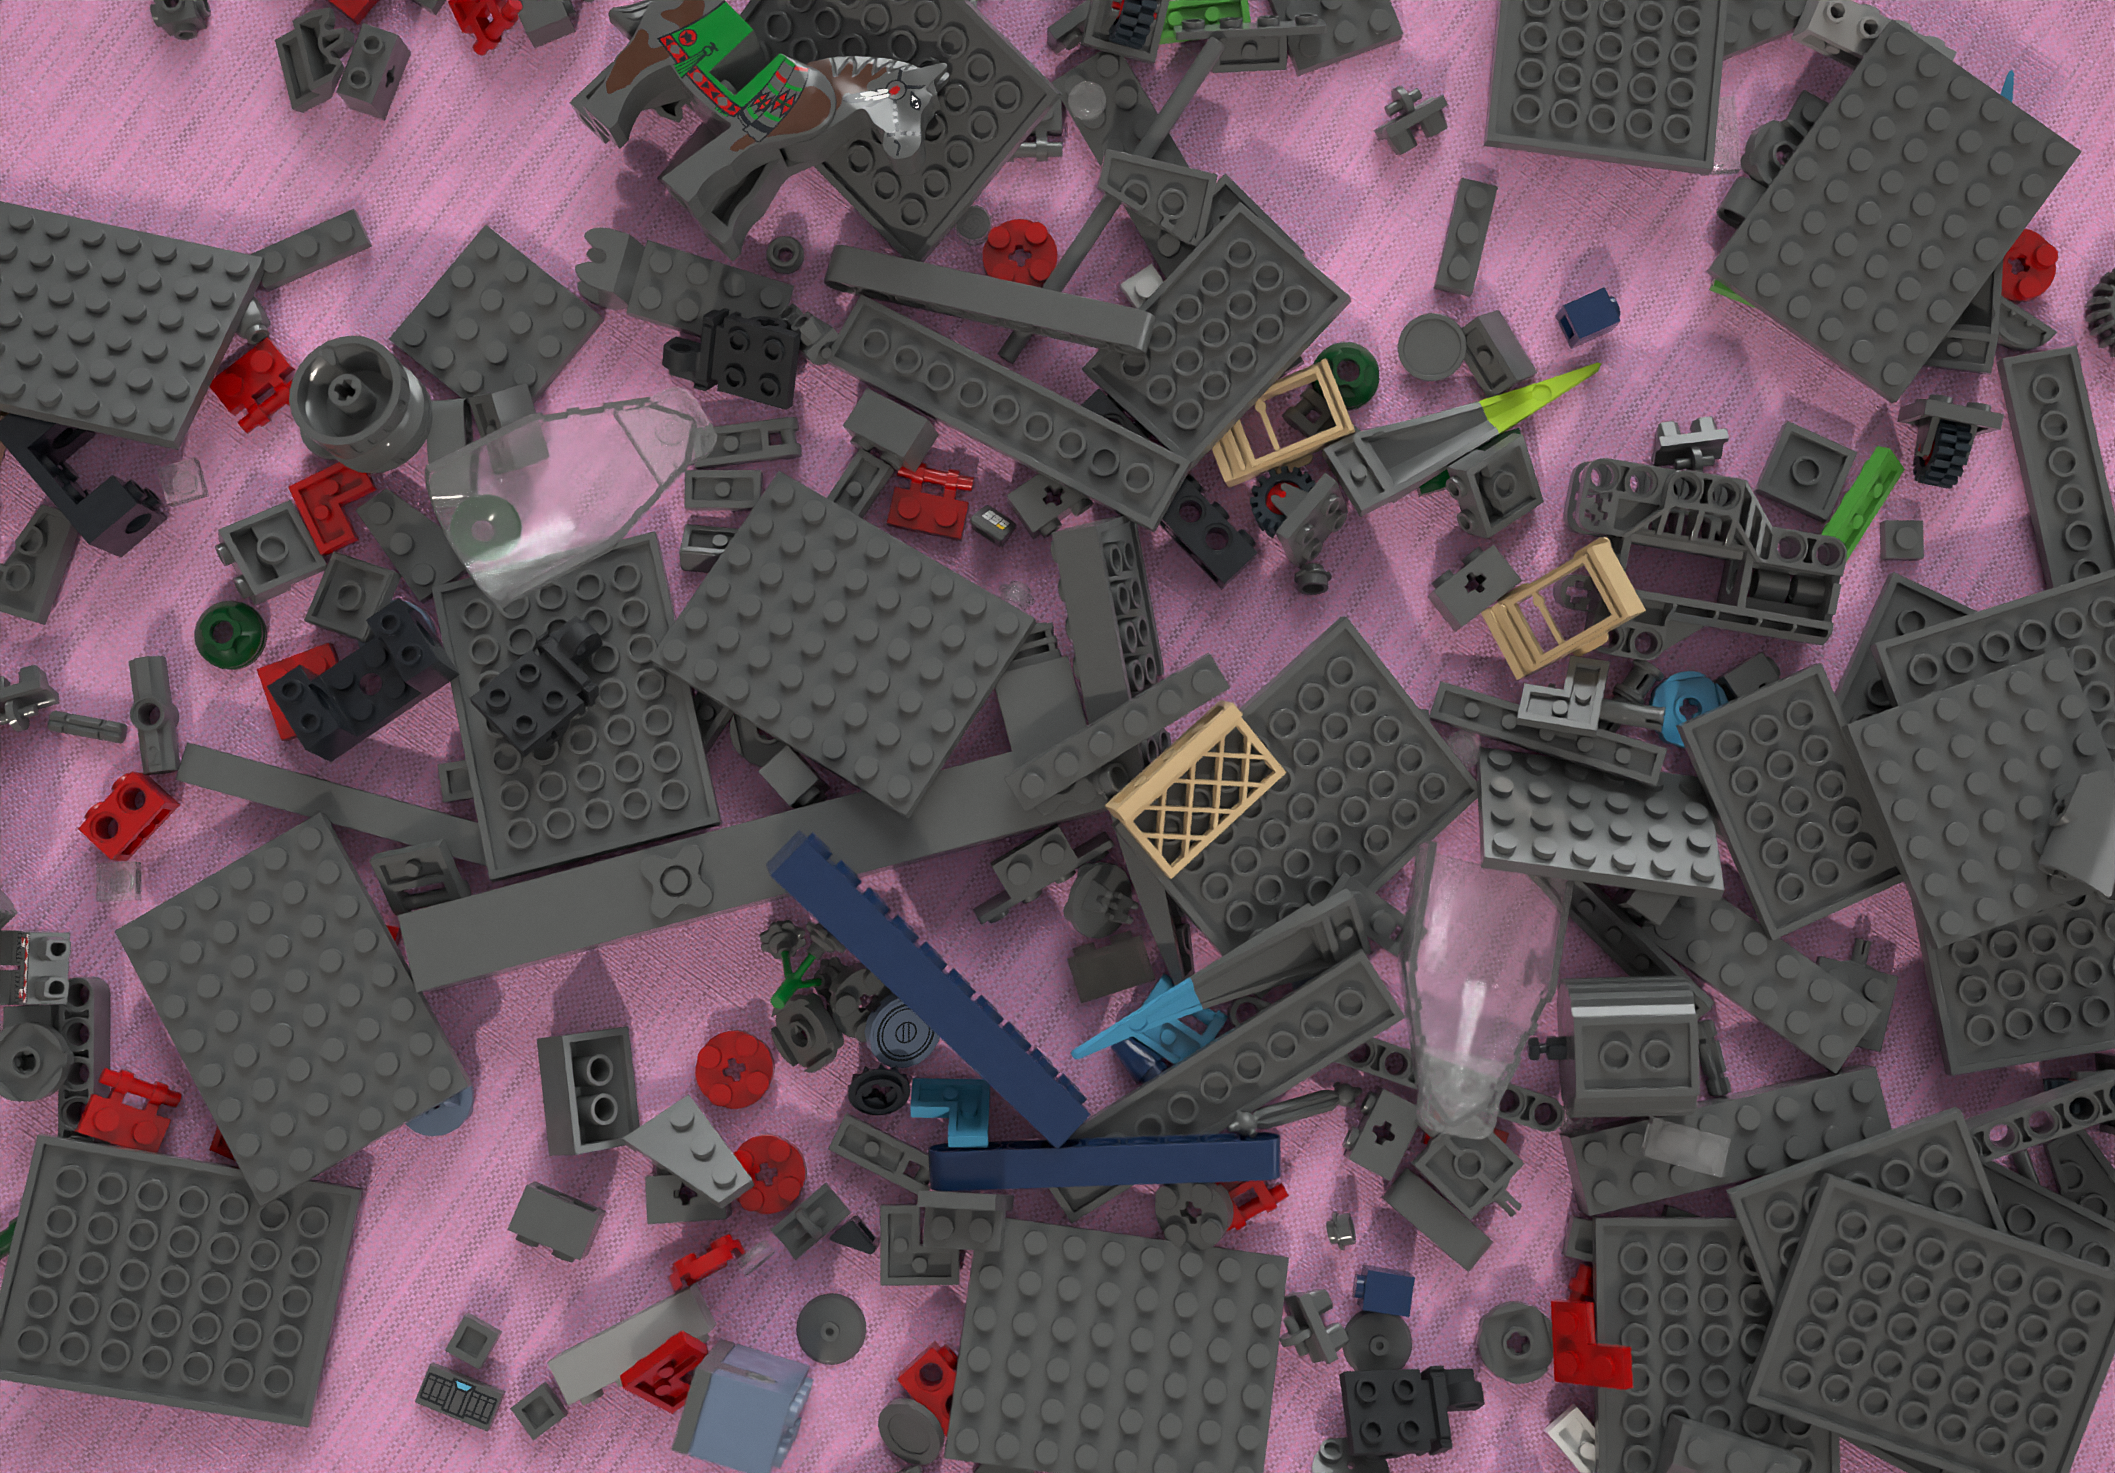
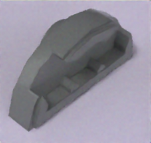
M2001 295L1998 344L2013 351H2030L2044 345L2057 333L2056 330Z

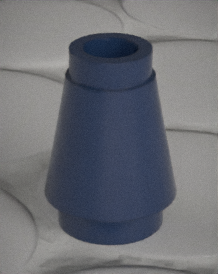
M1133 1036L1111 1046V1049L1115 1052L1136 1085L1144 1084L1168 1069V1066L1162 1061L1164 1059L1163 1056Z

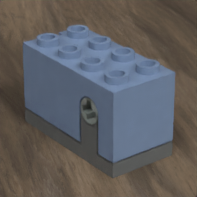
M720 1339L695 1369L671 1450L685 1455L690 1453L689 1456L745 1473H771L774 1467L781 1469L788 1451L791 1450L793 1441L796 1440L802 1421L799 1414L803 1410L812 1388L814 1379L807 1377L810 1365L737 1344L735 1346L734 1342Z

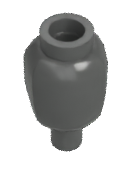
M253 296L236 331L238 336L247 339L248 343L253 345L259 344L269 337L268 328L271 324L263 306L255 296Z

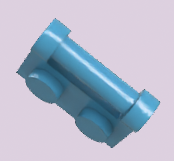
M1163 973L1142 1006L1173 988L1175 984L1172 983V978ZM1210 1008L1192 1013V1016L1207 1025L1202 1035L1176 1019L1133 1037L1171 1063L1176 1064L1213 1041L1228 1016L1220 1010L1214 1012Z

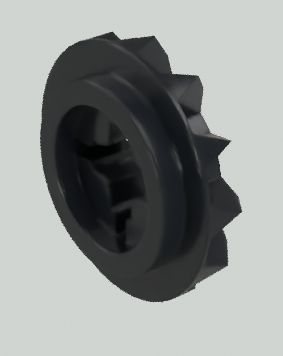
M882 1063L878 1069L874 1070L865 1066L862 1074H853L851 1084L848 1085V1099L851 1105L858 1111L868 1115L893 1113L903 1107L910 1097V1085L907 1074H900L897 1066L885 1069ZM878 1084L881 1088L885 1087V1095L877 1088L872 1089V1086Z

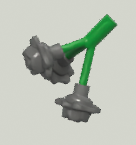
M790 920L772 922L769 929L760 934V941H762L761 950L771 953L775 959H782L785 980L770 998V1003L773 1007L777 1009L784 1008L797 989L815 987L816 992L824 996L827 1003H829L832 995L829 989L838 974L848 967L843 965L838 957H831L830 960L822 959L820 968L814 974L813 979H801L815 959L819 960L825 951H838L843 954L846 950V947L819 922L816 924L809 921L806 925L808 932H810L812 944L806 950L808 955L795 973H792L790 958L795 956L798 949L806 945L804 938L805 929L795 926Z

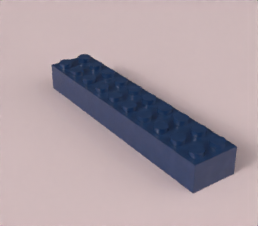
M799 830L766 863L770 876L1058 1149L1091 1115L1083 1105L1087 1098L1079 1091L1080 1089L1064 1073L1057 1078L1056 1076L1060 1072L1037 1047L1030 1052L1029 1049L1032 1045L1010 1021L1003 1026L1001 1022L1004 1018L982 994L975 999L973 995L976 991L955 968L948 973L944 969L948 964L927 941L920 946L916 942L919 936L899 914L892 919L887 914L891 909L871 887L864 892L859 887L862 881L843 860L835 864L830 859L833 855L829 850L830 848L815 833L812 832L807 837Z

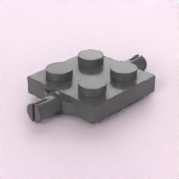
M1855 938L1851 960L1838 961L1817 956L1816 964L1882 1010L1856 1046L1881 1052L1898 976L1879 972L1870 965H1867L1872 942Z
M1465 1106L1449 1123L1442 1126L1427 1110L1423 1111L1420 1115L1430 1126L1420 1117H1417L1414 1122L1431 1138L1427 1146L1411 1164L1470 1221L1484 1206L1494 1201L1510 1217L1514 1216L1516 1212L1506 1201L1518 1211L1521 1209L1522 1204L1506 1188L1511 1177L1525 1163L1468 1107Z

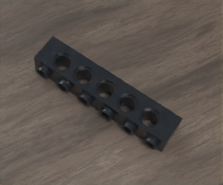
M1100 389L1096 390L1080 405L1147 440L1151 437V434L1136 420L1132 423L1123 414L1124 409L1109 395L1106 396ZM1188 474L1159 525L1222 590L1255 559L1258 553L1254 549L1256 542L1245 530L1240 529L1237 531L1227 521L1230 516L1226 510L1216 501L1211 504L1201 494L1204 490L1199 482ZM1185 506H1193L1199 511L1200 518L1195 522H1186L1180 517L1179 511ZM1211 533H1219L1225 538L1226 546L1223 549L1214 550L1207 545L1206 537Z

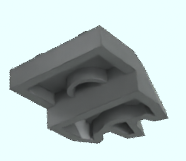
M330 7L312 10L293 20L294 30L275 39L291 107L293 110L301 113L332 98L345 70L340 59L355 45L354 33L345 27L334 29L336 19L334 11Z

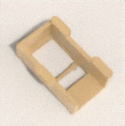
M1325 358L1321 362L1276 380L1255 402V409L1261 414L1275 452L1255 459L1240 419L1217 442L1212 451L1224 482L1231 488L1265 474L1273 468L1276 474H1280L1281 466H1288L1290 472L1293 471L1294 467L1301 468L1312 462L1313 453L1321 451L1323 448L1356 433L1327 359ZM1318 380L1336 426L1280 449L1265 411L1267 406L1263 401Z
M1601 537L1575 552L1571 560L1531 584L1524 583L1498 599L1497 604L1482 611L1481 614L1516 680L1539 672L1570 653L1578 657L1589 653L1609 640V631L1646 610L1616 557L1610 540L1606 537ZM1585 565L1611 616L1571 639L1564 641L1544 604L1545 598L1539 592ZM1532 596L1533 604L1540 609L1558 643L1557 647L1546 653L1543 652L1518 604Z

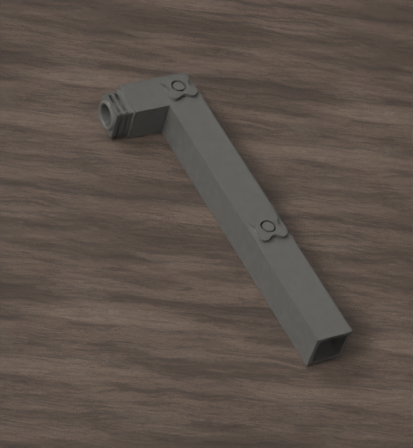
M1053 622L1037 623L995 686L1011 752L940 770L909 819L861 791L397 915L415 991L430 992L447 989L790 897L791 895L770 876L766 863L799 830L807 837L812 832L815 833L830 848L829 850L833 853L830 859L835 864L843 860L858 875V878L1048 828L1056 823L1059 825L1107 812L1108 809L1104 805L1108 801L1096 791L1093 784V777L1097 773V769L1027 812L1024 811L1004 778L1010 772L1087 726L1068 655L1062 657L1060 649H1057L1058 641L1056 635L1054 636Z

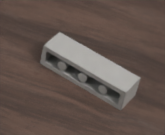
M694 1283L557 1354L547 1363L568 1406L578 1400L584 1406L604 1395L603 1387L613 1382H616L617 1386L621 1387L620 1375L635 1365L638 1360L646 1357L664 1344L670 1337L683 1330L705 1343L710 1340L708 1333L717 1324L697 1283Z

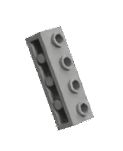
M1807 0L1791 39L1855 69L1891 19L1881 15L1879 9L1872 5L1858 4L1852 0ZM1895 20L1953 61L1956 51L1946 47L1943 40L1933 36H1924L1913 31V27L1909 23Z

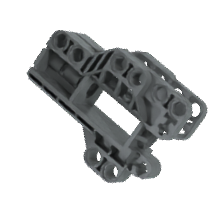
M1599 458L1583 462L1572 470L1563 512L1565 526L1571 532L1608 538L1625 572L1631 544L1725 560L1717 603L1635 589L1646 611L1611 630L1613 633L1611 643L1605 647L1599 646L1592 651L1638 660H1653L1664 650L1705 626L1812 645H1824L1832 635L1834 625L1832 618L1833 615H1836L1841 590L1839 582L1840 577L1844 574L1847 559V549L1840 539L1827 535L1773 527L1747 480L1691 470L1680 471L1609 458ZM1593 469L1597 471L1599 475V482L1597 486L1592 482L1591 473ZM1583 470L1582 476H1581V481L1579 482V475H1580L1581 471ZM1631 476L1637 482L1635 492L1630 487ZM1596 495V500L1595 497L1587 498V496ZM1585 512L1591 515V519L1585 517ZM1668 514H1671L1668 533L1663 532ZM1684 516H1687L1688 520L1684 536L1681 535ZM1652 521L1651 530H1649L1648 526L1649 523ZM1703 523L1701 538H1697L1701 524ZM1567 575L1556 581L1553 587L1555 601L1567 609L1587 612L1584 631L1611 616L1591 576ZM1575 585L1577 589L1586 590L1587 597H1574L1572 602H1570L1571 596L1566 594V589ZM1645 632L1649 635L1650 647L1646 652L1639 653L1635 647V640L1640 633Z

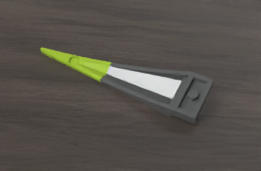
M1597 362L1526 387L1449 410L1356 432L1323 448L1322 457L1357 513L1362 517L1390 502H1397L1445 471L1448 466L1471 451L1479 449L1597 373L1602 363Z

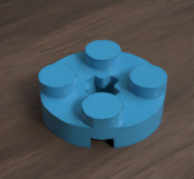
M1683 671L1665 678L1652 690L1649 701L1650 706L1666 707L1662 731L1654 730L1658 734L1659 739L1666 744L1685 748L1676 725L1687 721L1685 715H1681L1679 708L1683 706V700L1686 699L1690 705L1697 706L1698 712L1692 714V718L1728 703L1724 690L1717 683L1714 684L1711 679L1704 677L1706 675L1696 671Z

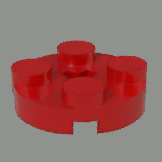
M1027 219L1006 221L990 230L988 239L983 247V266L986 276L1042 288L1057 266L1058 254L1055 241L1048 233L1047 228L1040 222H1033ZM1017 249H1023L1024 253H1029L1031 258L1025 259L1024 266H1017L1016 260L1009 259L1010 255L1015 254Z
M2024 229L2003 257L2001 295L2012 303L2019 304L2020 302L2031 301L2043 294L2052 284L2056 274L2057 249L2050 245L2040 234ZM2008 260H2020L2024 271L2013 274L2011 272L2012 265L2008 263Z
M741 1030L723 1032L711 1038L699 1051L695 1066L696 1080L702 1093L712 1104L729 1109L744 1108L759 1101L769 1089L775 1073L774 1058L767 1044L755 1035ZM731 1058H735L737 1064L744 1063L746 1068L745 1071L740 1073L741 1079L735 1081L732 1075L727 1076L725 1073V1068L729 1067V1060Z
M762 1134L750 1138L734 1152V1156L754 1183V1187L736 1198L745 1210L760 1214L777 1213L788 1208L801 1194L807 1178L806 1162L799 1148L793 1143L791 1144L787 1139L775 1134ZM767 1163L770 1169L776 1168L778 1171V1175L772 1178L773 1184L766 1185L764 1180H758L757 1173L761 1171V1164Z
M729 1233L710 1243L706 1249L707 1253L697 1258L693 1252L674 1262L670 1268L672 1274L668 1276L674 1292L681 1290L683 1287L682 1280H685L687 1286H690L728 1266L727 1261L733 1258V1253L737 1260L744 1256L746 1251L740 1239L733 1240Z

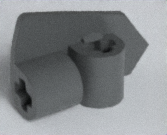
M2107 770L2079 776L2073 791L2066 793L2056 802L2049 817V824L2054 829L2047 839L2036 866L2044 873L2063 880H2078L2105 898H2108L2112 895L2115 879V785Z

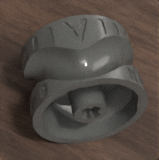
M353 335L338 337L318 346L299 365L290 387L289 404L292 416L298 427L340 463L357 472L382 473L401 466L419 451L431 429L433 420L432 402L426 387L385 346L367 337Z

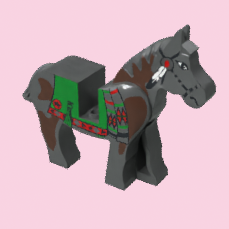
M643 0L635 4L613 7L609 11L610 23L630 42L616 56L614 62L607 66L569 102L580 121L605 144L611 140L620 149L628 142L632 127L641 111L688 99L697 115L717 138L661 179L671 197L699 222L706 237L730 260L734 261L741 255L747 233L765 214L782 184L790 176L827 160L840 145L863 129L871 128L874 130L878 139L883 144L890 167L896 174L905 176L917 173L926 161L925 131L927 124L933 118L935 111L941 110L937 93L949 82L950 74L946 73L948 69L946 63L919 68L898 60L864 56L833 57L803 64L780 53L768 64L754 30L725 0Z

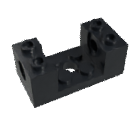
M12 413L5 416L0 421V441L89 545L122 558L168 519L159 508L163 505L159 497L148 487L142 489L132 479L125 483L122 479L112 475L93 492L89 489L83 490L76 482L80 478L79 475L65 461L96 436L94 431Z
M400 598L366 620L376 635L374 639L322 674L318 675L302 665H298L267 686L306 751L332 762L460 675L423 615ZM379 676L382 680L381 689L374 695H367L365 691L367 682L371 678Z

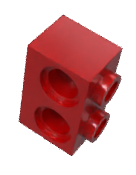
M134 771L122 775L115 781L111 788L113 792L103 802L96 803L86 812L84 816L86 820L78 828L110 860L128 861L180 806L149 775ZM140 791H143L145 803L138 809L135 805V797ZM115 819L118 823V832L111 838L108 833V826Z
M933 1341L900 1371L897 1380L916 1402L922 1404L934 1414L943 1429L944 1435L947 1437L951 1410L947 1399L953 1394L958 1356L948 1345L945 1344L940 1347L936 1341ZM927 1363H935L942 1369L943 1376L936 1381L927 1380L923 1376L921 1368Z

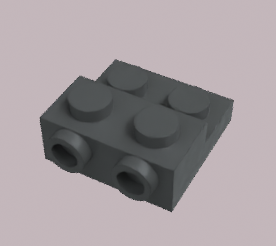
M1512 433L1486 451L1475 449L1447 467L1450 478L1446 481V488L1449 494L1454 499H1457L1461 510L1457 514L1458 524L1470 535L1488 539L1544 502L1522 434Z
M291 500L218 529V541L220 543L215 545V550L224 566L232 564L238 576L233 578V581L240 596L243 599L250 597L254 605L291 590L292 584L326 570L327 563L319 553L314 540Z

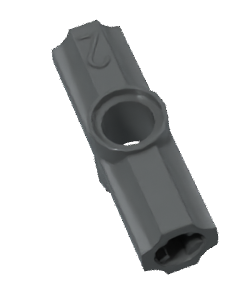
M145 656L134 658L128 661L134 704L130 710V719L132 724L138 729L143 774L174 773L178 771L180 766L176 735L179 712L172 703L166 657ZM155 707H158L160 718L152 725L150 713Z

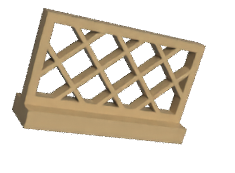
M1218 701L1104 805L1115 818L1120 820L1170 879L1286 774V771L1242 719L1241 716L1243 714L1232 702ZM1236 727L1244 736L1243 753L1224 752L1225 736ZM1217 744L1216 752L1210 751ZM1251 746L1258 754H1250ZM1203 756L1215 757L1214 780L1195 779L1196 762ZM1223 757L1242 758L1241 781L1222 780ZM1250 759H1263L1272 772L1260 782L1248 781ZM1185 772H1187V778H1180ZM1173 783H1187L1185 806L1166 805L1167 789ZM1194 784L1213 785L1212 808L1193 806ZM1221 785L1240 786L1239 802L1232 808H1219ZM1248 787H1254V788L1247 794V789H1248ZM1158 798V805L1152 804ZM1144 810H1157L1156 833L1141 832L1133 820ZM1165 811H1184L1183 834L1164 833ZM1192 812L1211 813L1210 829L1203 835L1190 834ZM1219 813H1224L1225 815H1223L1222 818L1218 820ZM1147 838H1155V847ZM1163 839H1181V855L1169 865L1162 856ZM1190 840H1196V841L1189 847V845H1190Z

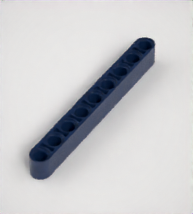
M1257 1132L1254 1138L1243 1136L1239 1133L1067 1139L1058 1149L1048 1140L988 1142V1148L948 1147V1143H942L928 1148L930 1188L936 1191L1265 1181L1282 1176L1280 1135L1271 1132Z

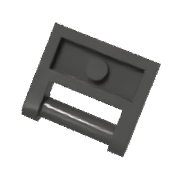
M445 839L376 853L369 860L391 910L396 916L411 912L414 909L471 896L470 885L466 880H462ZM443 882L445 885L444 888L411 895L404 892L407 889Z

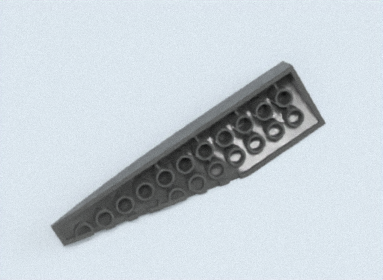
M1121 515L1065 528L1052 533L1051 555L1054 562L1058 563L1060 573L1058 591L1061 600L1065 602L1068 615L1065 624L1068 638L1073 641L1075 651L1073 669L1076 677L1080 679L1089 724L1157 684V676L1164 675L1163 660L1138 526ZM1163 728L1109 761L1108 765L1112 763L1121 764L1127 771L1130 783L1171 745L1170 732ZM1111 814L1112 821L1115 822L1117 818ZM1117 834L1144 915L1176 986L1195 974L1190 925L1188 923H1181V917L1185 915L1183 910Z

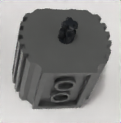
M1683 975L1560 979L1557 997L1558 1036H1548L1546 1043L1543 1044L1539 1043L1538 1037L1528 1038L1527 1053L1530 1060H1539L1540 1053H1546L1548 1060H1559L1561 1097L1567 1116L1569 1118L1694 1115V1112L1697 1110V1098L1700 1096L1698 1015L1695 1011L1694 995L1692 990H1690L1687 978Z

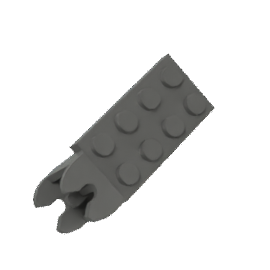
M602 227L590 229L584 235L585 240L592 247L586 253L591 262L588 261L575 265V272L581 280L577 284L578 290L589 302L611 310L627 308V316L701 338L704 314L712 310L720 311L726 308L729 309V315L734 312H740L741 317L747 319L756 316L777 318L789 306L794 290V285L647 240L646 246H643L630 234Z

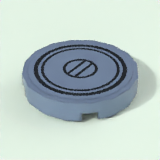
M895 994L885 997L880 1001L881 1005L876 1011L872 1010L867 1018L864 1032L867 1047L879 1062L891 1068L895 1066L897 1068H908L919 1064L933 1052L940 1037Z

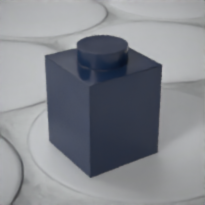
M1604 287L1563 305L1555 317L1572 349L1611 332L1620 323L1619 317L1621 312L1616 299L1613 296H1609Z
M1362 1265L1361 1274H1355L1352 1296L1353 1298H1358L1357 1304L1362 1310L1410 1317L1415 1277L1407 1271Z

